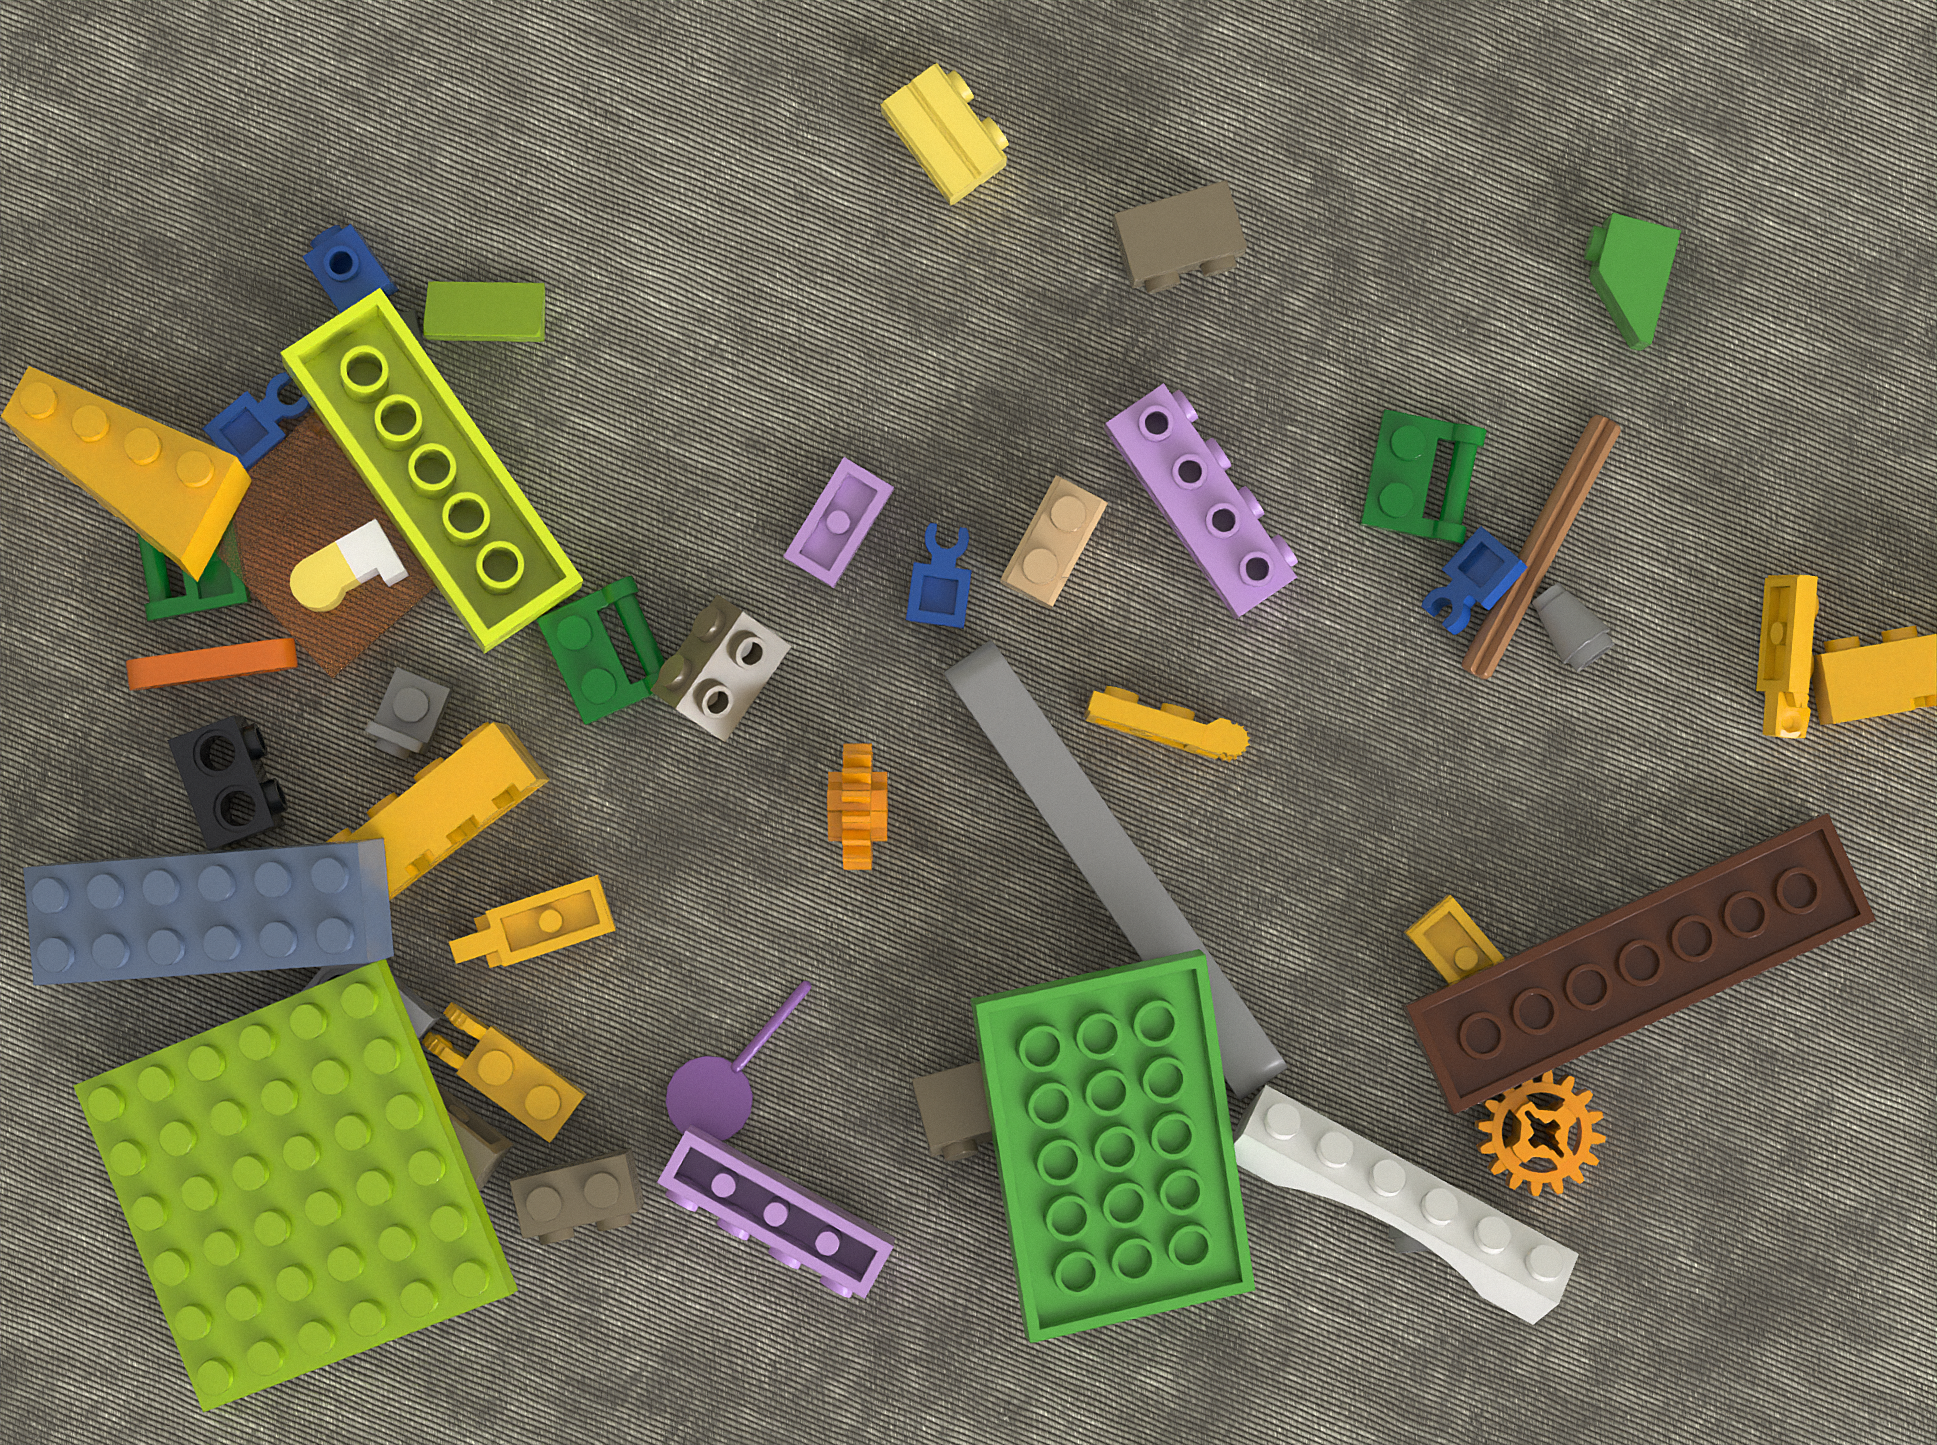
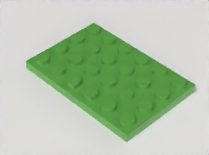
M1197 949L971 998L970 1002L1024 1334L1030 1343H1035L1255 1291L1206 954Z

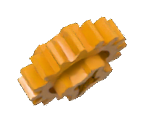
M844 743L842 772H828V841H842L843 870H872L873 841H887L888 772H873L872 743Z
M1552 1070L1539 1075L1537 1080L1533 1081L1531 1079L1502 1092V1096L1498 1101L1489 1098L1481 1102L1485 1108L1491 1111L1489 1119L1475 1120V1127L1488 1132L1489 1139L1483 1140L1476 1146L1480 1153H1494L1496 1156L1487 1166V1169L1492 1174L1496 1175L1506 1169L1509 1170L1505 1185L1515 1190L1524 1179L1527 1180L1528 1193L1532 1196H1539L1543 1183H1548L1551 1190L1558 1195L1563 1193V1178L1568 1176L1579 1184L1584 1181L1583 1175L1578 1168L1583 1162L1597 1166L1599 1160L1594 1154L1589 1152L1591 1144L1605 1143L1606 1136L1593 1131L1592 1124L1600 1121L1604 1116L1602 1111L1598 1109L1586 1110L1585 1105L1593 1096L1590 1090L1584 1088L1574 1094L1571 1092L1574 1086V1077L1565 1073L1555 1084L1553 1083ZM1542 1092L1557 1095L1560 1099L1558 1101L1554 1100L1546 1107L1534 1105L1526 1096ZM1507 1112H1509L1513 1117L1512 1133L1510 1137L1503 1141L1502 1126ZM1525 1112L1545 1124L1551 1122L1546 1128V1132L1550 1137L1549 1142L1555 1150L1535 1139L1528 1141L1534 1134V1131L1530 1126L1531 1121L1526 1117ZM1577 1121V1139L1571 1151L1567 1146L1569 1127ZM1532 1157L1546 1158L1554 1167L1544 1170H1532L1519 1166V1164L1522 1162L1526 1163Z

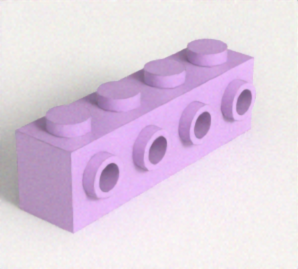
M1163 383L1106 422L1104 431L1232 617L1236 620L1296 579L1297 576L1291 567L1297 564L1298 561L1288 544L1279 534L1270 538L1258 519L1265 515L1252 492L1246 486L1237 490L1225 473L1231 467V463L1218 443L1213 438L1204 442L1192 425V422L1198 419V415L1185 395L1179 389L1171 394Z
M692 1124L685 1131L657 1181L658 1184L668 1189L665 1196L676 1204L693 1212H696L700 1206L719 1217L716 1224L723 1230L746 1241L752 1235L771 1246L768 1253L775 1259L795 1269H799L801 1264H804L822 1275L819 1281L824 1286L847 1298H850L853 1292L864 1299L866 1298L894 1247L895 1238Z

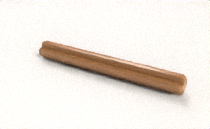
M1596 414L1590 418L1517 556L1528 568L1488 611L1462 660V668L1468 673L1486 680L1492 676L1621 432V427L1607 417Z

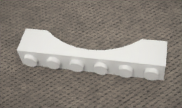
M1267 1085L1245 1109L1233 1134L1237 1165L1274 1185L1298 1189L1333 1199L1396 1227L1447 1261L1468 1280L1482 1298L1532 1325L1559 1304L1578 1258V1253Z

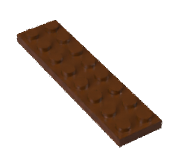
M1822 813L1403 1004L1402 1008L1448 1111L1455 1115L1874 922L1876 919L1829 814Z

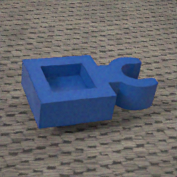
M283 372L270 380L266 388V397L259 403L246 391L202 429L221 450L236 456L246 472H248L288 438L279 428L278 424L283 419L302 417L309 411L311 405L305 396L299 398L292 405H285L280 402L281 390L292 382L288 374Z
M930 523L925 531V545L928 552L932 555L931 564L917 562L913 564L906 621L964 629L972 570L955 568L956 559L960 558L967 550L969 533L967 528L960 527L957 544L952 548L945 549L940 547L935 540L937 524Z
M1480 526L1442 568L1453 580L1447 587H1439L1432 590L1424 598L1421 607L1435 617L1444 606L1451 604L1452 612L1443 621L1442 625L1453 635H1456L1468 625L1471 617V607L1477 601L1489 611L1528 567Z

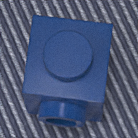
M352 224L344 229L340 225L326 229L311 241L310 245L313 250L302 256L340 313L381 288L387 298L399 291L362 234Z

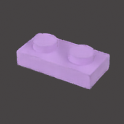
M844 457L783 557L834 588L894 491V487Z

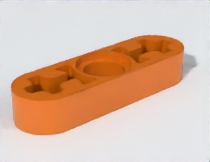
M294 638L264 640L125 661L129 691L157 689L298 668Z

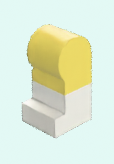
M374 519L299 562L291 573L290 587L294 597L304 607L314 612H327L333 610L342 602L347 591L378 574L381 575L388 587L408 577L409 574L381 525Z

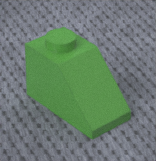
M1612 213L1603 221L1602 227L1595 225L1592 227L1584 252V260L1592 261L1588 278L1630 349L1642 351L1651 345L1681 230Z

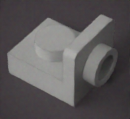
M396 667L374 721L369 720L365 728L366 732L378 737L374 747L405 760L408 759L411 751L427 754L453 689Z

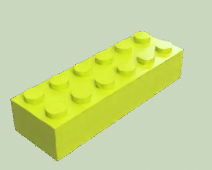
M381 288L280 352L283 366L484 654L581 589L582 577Z

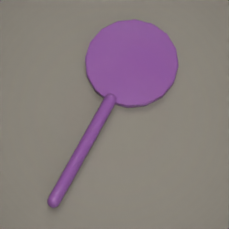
M802 981L733 1063L723 1057L702 1056L689 1060L676 1070L667 1086L666 1107L670 1120L680 1133L684 1134L692 1124L722 1141L729 1139L743 1128L751 1113L753 1094L749 1080L742 1072V1069L810 991L811 983L809 981Z

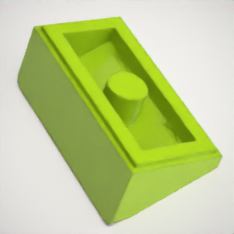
M428 281L423 336L427 340L545 342V283Z

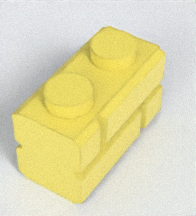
M938 63L915 77L908 85L896 91L880 105L882 115L951 206L1006 166L1007 156L1002 150L1009 143L1000 128L989 116L980 121L967 103L974 99V95L962 77L955 70L946 75Z

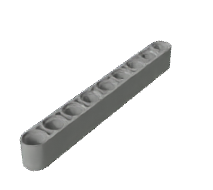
M990 639L944 671L943 674L1141 960L1146 961L1197 949L1206 954L1224 1079L1237 1098L1241 1101L1287 1069L1288 1066L993 641Z

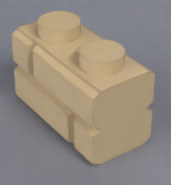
M1056 475L1004 571L1000 583L1051 610L1108 502Z

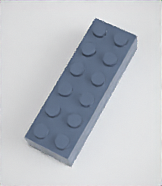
M384 838L58 862L23 868L33 986L363 964L394 956Z

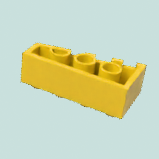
M28 366L1 414V418L21 442L75 485L80 486L96 499L101 506L115 517L120 518L140 534L145 541L159 552L164 553L197 582L252 482V479L236 456L31 366Z
M1915 625L1881 631L1883 642L1881 644L1861 647L1859 636L1823 642L1825 653L1813 655L1814 671L1811 676L1820 725L1916 710V708L1937 706V634L1918 637L1917 626Z
M497 722L482 724L460 741L462 747L445 761L442 757H439L419 771L413 777L417 783L398 797L393 792L366 812L370 820L354 833L347 827L326 842L384 838L389 901L550 780L508 724Z

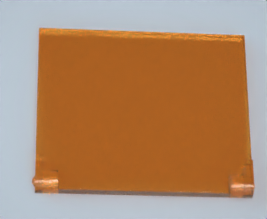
M313 412L288 437L247 472L252 482L214 552L330 678L334 679L437 586L317 413ZM376 519L409 576L388 587L381 575L378 574L347 591L342 602L336 608L327 612H314L304 607L294 597L290 587V576L294 567L306 557Z

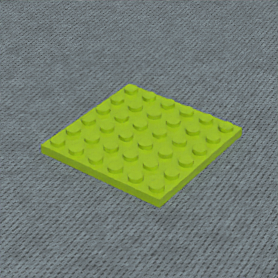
M386 959L368 964L73 1085L203 1412L510 1296L518 1291Z

